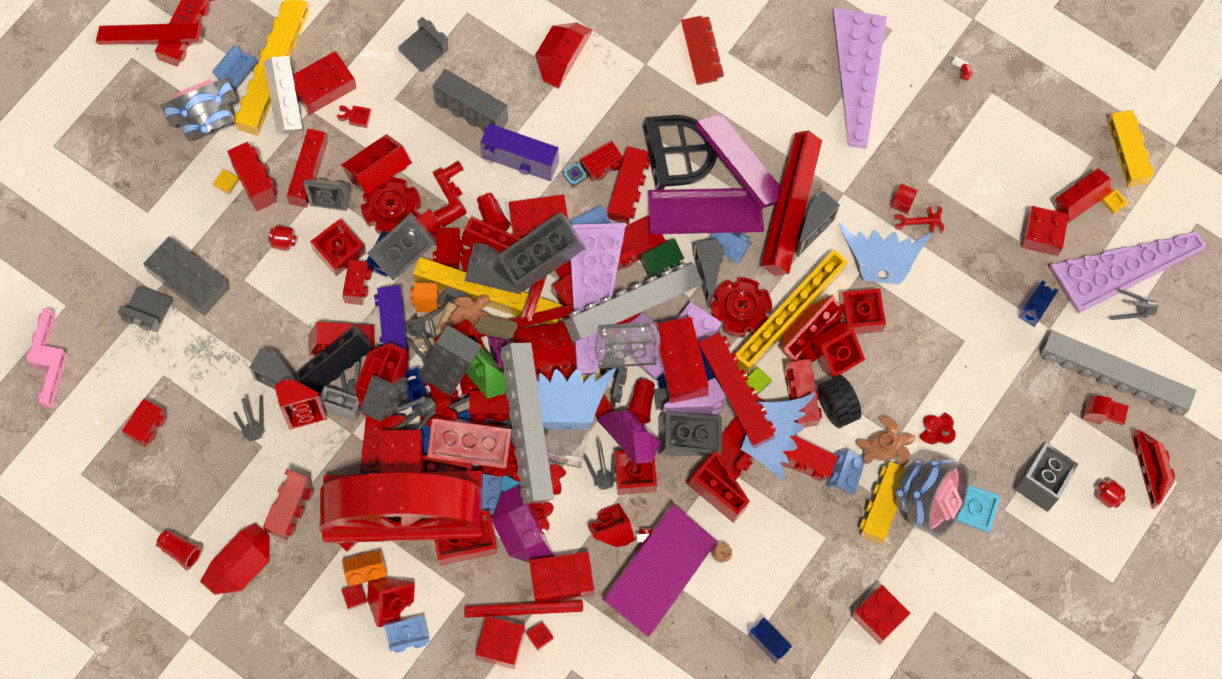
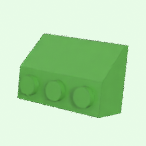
M481 347L467 369L466 374L487 399L506 393L504 371L501 369L500 364L494 361L493 356L489 355Z

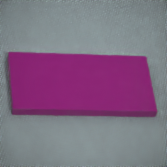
M745 188L648 190L650 234L764 232L762 209Z
M671 504L602 600L644 635L650 637L717 543V540L674 504Z

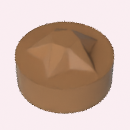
M720 542L712 548V556L719 563L727 562L732 557V549L729 544Z

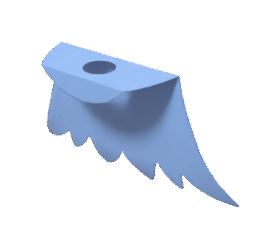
M839 223L849 246L858 260L864 281L900 284L910 272L915 259L932 234L929 233L911 244L910 237L900 243L896 232L890 234L884 241L881 235L876 230H873L868 240L861 232H858L857 238ZM885 270L889 273L888 278L878 277V272Z
M616 368L607 372L596 382L595 374H592L585 383H583L579 369L574 371L567 382L557 369L553 373L551 383L540 373L537 387L543 427L548 430H586L589 428Z
M815 393L790 401L758 402V405L762 404L767 412L764 415L767 422L772 421L776 432H774L775 438L754 449L746 435L741 450L765 465L783 481H785V474L780 462L789 463L783 451L797 449L795 442L789 436H793L804 429L802 425L794 422V420H798L806 414L798 411L811 401Z

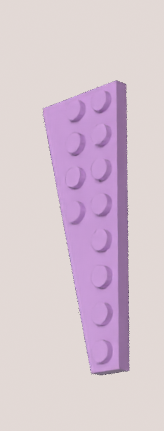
M834 8V28L836 31L848 146L867 149L887 16Z
M625 223L572 225L586 249L570 259L573 312L580 310L582 313L586 311L584 307L593 303L596 306L600 305V300L608 296L612 298L626 227ZM605 329L575 341L576 366L581 375H597Z
M1193 232L1171 239H1161L1153 243H1143L1135 247H1125L1103 252V254L1084 256V258L1070 259L1057 264L1053 263L1049 268L1079 314L1121 293L1117 291V288L1127 290L1206 250L1207 245L1198 232Z

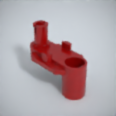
M459 160L445 169L439 167L432 171L449 202L434 211V215L442 227L448 226L467 214L459 198L463 194L459 187H456L453 181L450 182V178L464 171Z

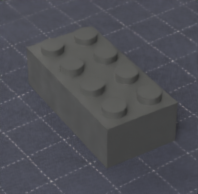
M444 69L433 84L435 103L440 108L450 110L454 116L462 117L469 125L477 126L485 133L488 123L502 128L507 124V104L449 70Z
M559 212L497 256L515 286L521 291H525L582 252L586 247L568 218Z
M170 236L143 263L149 274L203 316L230 289L224 278Z
M447 325L418 376L424 382L439 388L442 393L452 396L482 345Z

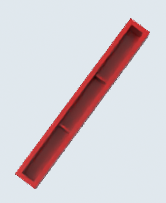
M809 130L794 134L761 267L774 276L790 273L822 145V140Z

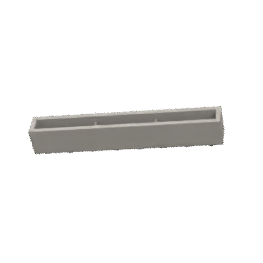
M685 262L676 266V271L674 272L669 269L662 272V277L658 279L657 276L647 279V284L642 285L640 282L631 286L632 290L629 292L624 289L615 293L616 297L613 299L611 296L600 300V305L590 304L584 307L586 311L582 313L580 310L570 313V318L564 320L572 342L583 339L702 285L703 283L695 264L687 266Z
M1054 330L1048 335L1040 354L1048 362L1059 363L1065 369L1080 372L1084 377L1095 378L1101 384L1114 386L1120 392H1128L1137 399L1150 401L1154 406L1169 409L1175 415L1184 416L1190 410L1197 391Z
M510 343L501 347V359L503 361V376L507 388L506 397L509 401V417L512 422L515 457L518 463V477L521 484L520 494L523 498V504L543 503L553 500L554 495L531 343Z

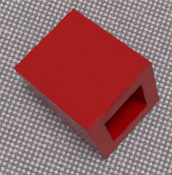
M901 183L891 208L908 215L918 190Z
M430 209L417 217L432 235L437 234L438 227L441 228Z

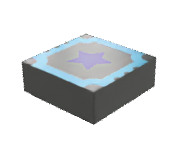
M578 162L562 171V175L572 188L588 179V175Z

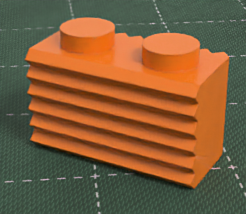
M415 282L414 288H410L411 306H415V311L432 313L439 308L437 283Z
M379 549L373 552L370 551V553L366 552V554L362 553V555L359 554L358 556L355 555L354 557L342 559L348 587L387 577L382 553Z

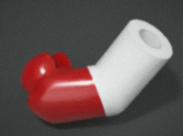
M955 56L952 65L963 71L961 78L968 81L973 76L971 66L968 62Z

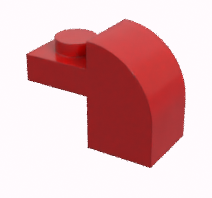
M1092 396L1085 402L1082 420L1099 425L1105 420L1123 426L1129 406L1111 401L1112 398Z

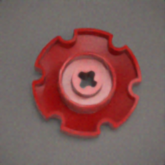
M392 177L389 181L378 186L373 192L364 193L362 196L363 201L366 202L361 204L362 217L368 227L375 226L376 233L385 236L410 212L416 218L420 216L419 212H417L418 209H421L419 193L414 186L407 187V182L404 179Z
M739 277L736 283L727 280L717 288L714 293V298L717 301L711 304V314L722 323L724 333L733 337L745 338L747 332H751L754 335L770 318L767 314L772 312V300L766 289H759V282L750 278Z

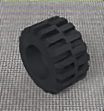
M838 375L818 385V397L821 406L835 427L838 429L861 418V405L857 394L844 376Z

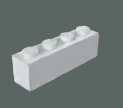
M289 56L271 57L264 62L276 133L277 135L295 134L302 129L290 59Z

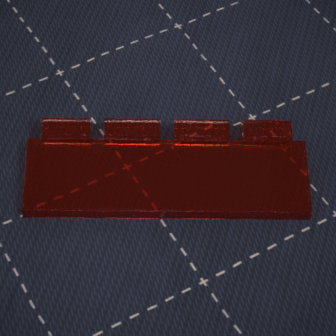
M700 15L682 19L681 24L696 85L718 81V78L724 76L722 64L719 63L721 60L718 48L715 47L717 44L714 32L711 31L713 28L710 17H702Z

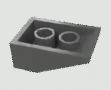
M323 177L304 180L310 206L342 211L348 210L351 195L350 183L343 180L329 181Z
M822 191L819 195L815 194L809 201L811 204L807 208L808 214L796 252L798 257L836 219L840 204L825 191Z
M410 212L367 254L394 281L433 246L437 239Z
M718 238L695 243L693 255L697 271L703 283L701 287L707 308H711L720 265L723 262L722 255H725L724 247L722 244H719Z
M474 243L465 281L521 294L522 291L515 286L497 255L500 252L484 243Z
M260 348L249 367L254 380L272 389H275L274 385L278 384L281 380H295L277 356V353L271 349L264 350Z
M671 411L664 412L659 417V440L661 441L659 455L708 456L713 455L716 450L721 455L722 417Z
M1045 442L1015 490L1048 512L1059 500L1078 463Z

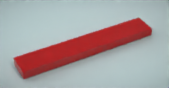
M200 23L99 26L96 43L104 45L198 42L202 26Z

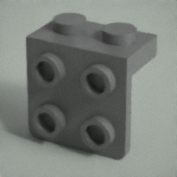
M422 16L417 21L418 30L398 47L399 52L421 72L425 71L449 50L447 36L443 32L439 33L435 25Z
M138 286L128 306L121 305L118 313L121 320L127 324L133 323L146 331L158 332L172 303V299L164 294Z
M607 355V357L602 356L600 374L605 375L610 370L616 368L612 376L617 379L611 404L612 407H615L616 403L621 402L623 386L621 385H625L628 368H625V361L619 360L616 356Z
M376 375L371 377L360 412L380 422L387 417L389 418L394 413H398L399 411L395 409L402 405V396L405 395L408 389V378L403 377L394 383H390Z

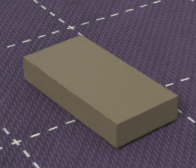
M482 315L474 328L477 333L510 340L518 326L517 322Z

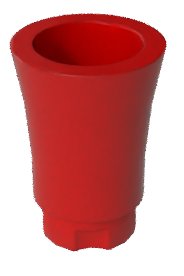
M486 193L477 198L478 209L483 222L506 232L511 224L504 215L497 199L494 198L493 193Z
M640 379L636 381V386H634L626 410L632 412L644 424H647L651 421L655 384L649 380Z
M164 530L156 540V546L178 562L185 570L191 569L202 553V546L194 544L168 530Z

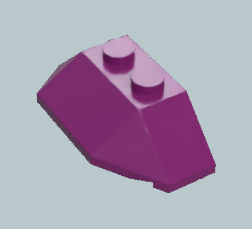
M628 410L613 411L598 417V423L634 463H652L661 441L632 412Z
M518 485L501 493L492 523L509 557L525 562L533 559L554 557L552 549L530 505L523 504V498L520 494L521 486Z

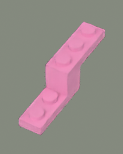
M43 308L42 314L38 316V328L32 335L33 344L27 352L26 359L32 368L48 371L44 375L45 384L43 390L39 392L38 401L43 408L51 410L67 355L63 349L47 346L55 314L51 309Z

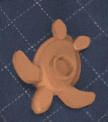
M485 294L480 295L476 301L469 297L455 299L454 303L459 306L453 310L448 322L439 326L440 330L444 331L447 325L453 327L466 318L474 327L482 315L491 317L489 313L481 311L487 306L489 296Z
M887 416L881 417V423L886 426L888 432H878L869 441L863 439L857 441V446L860 449H864V463L869 464L873 459L890 460L899 456V465L901 467L905 466L909 461L910 452L904 445L912 444L915 441V435L904 433L898 436L897 422Z

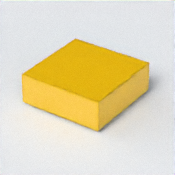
M222 169L213 182V186L230 195L238 183L239 177Z
M1117 189L1101 200L1112 215L1129 203Z

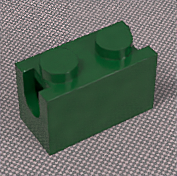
M670 238L638 254L646 274L651 276H659L664 272L663 269L669 266L672 269L680 265V261L685 259L675 238Z

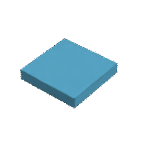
M969 485L965 503L955 522L989 533L1001 496Z

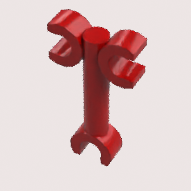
M939 206L937 209L938 213H933L932 208L929 207L927 211L928 217L905 218V216L897 214L894 216V220H900L902 223L896 224L895 229L901 230L905 225L931 224L929 228L930 233H934V227H938L940 233H943L944 224L941 222L942 208Z

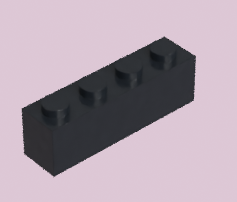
M353 325L295 372L297 382L316 392L323 391L325 386L338 379L345 370L351 368L355 362L368 354L372 349L369 338Z

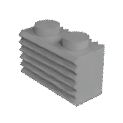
M327 386L323 388L320 400L324 411L354 421L358 420L361 406L356 396L353 397L349 393H342L338 389L334 390V388H327Z

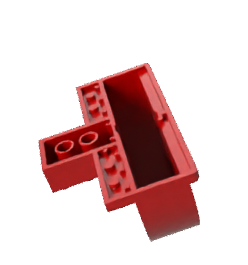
M421 430L381 431L380 473L323 475V486L320 488L319 531L322 533V540L325 543L481 539L483 536V472H423L424 435ZM387 517H401V522H393ZM421 518H430V519H426V520H423V521L416 522V521H418V520L421 519Z

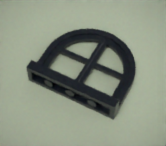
M685 115L645 118L642 127L647 151H649L648 157L651 159L650 166L655 190H664L665 187L697 183L707 177L713 169L717 160V152L696 128L695 124L698 120ZM678 126L682 146L663 147L659 127ZM683 126L698 133L705 144L687 145ZM707 151L705 164L693 173L689 153ZM684 153L688 174L669 176L665 155Z

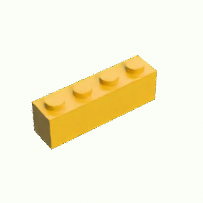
M1133 110L1112 113L1107 123L1127 187L1149 184L1154 176V169L1149 163V153L1143 144L1144 137L1138 128V117L1134 115Z
M891 461L887 467L883 466L880 473L882 481L880 484H876L873 494L876 495L874 501H869L866 512H869L867 519H862L859 527L862 530L861 537L881 545L884 543L898 508L895 503L897 499L896 490L899 487L900 477L905 473L906 467H901L899 464Z

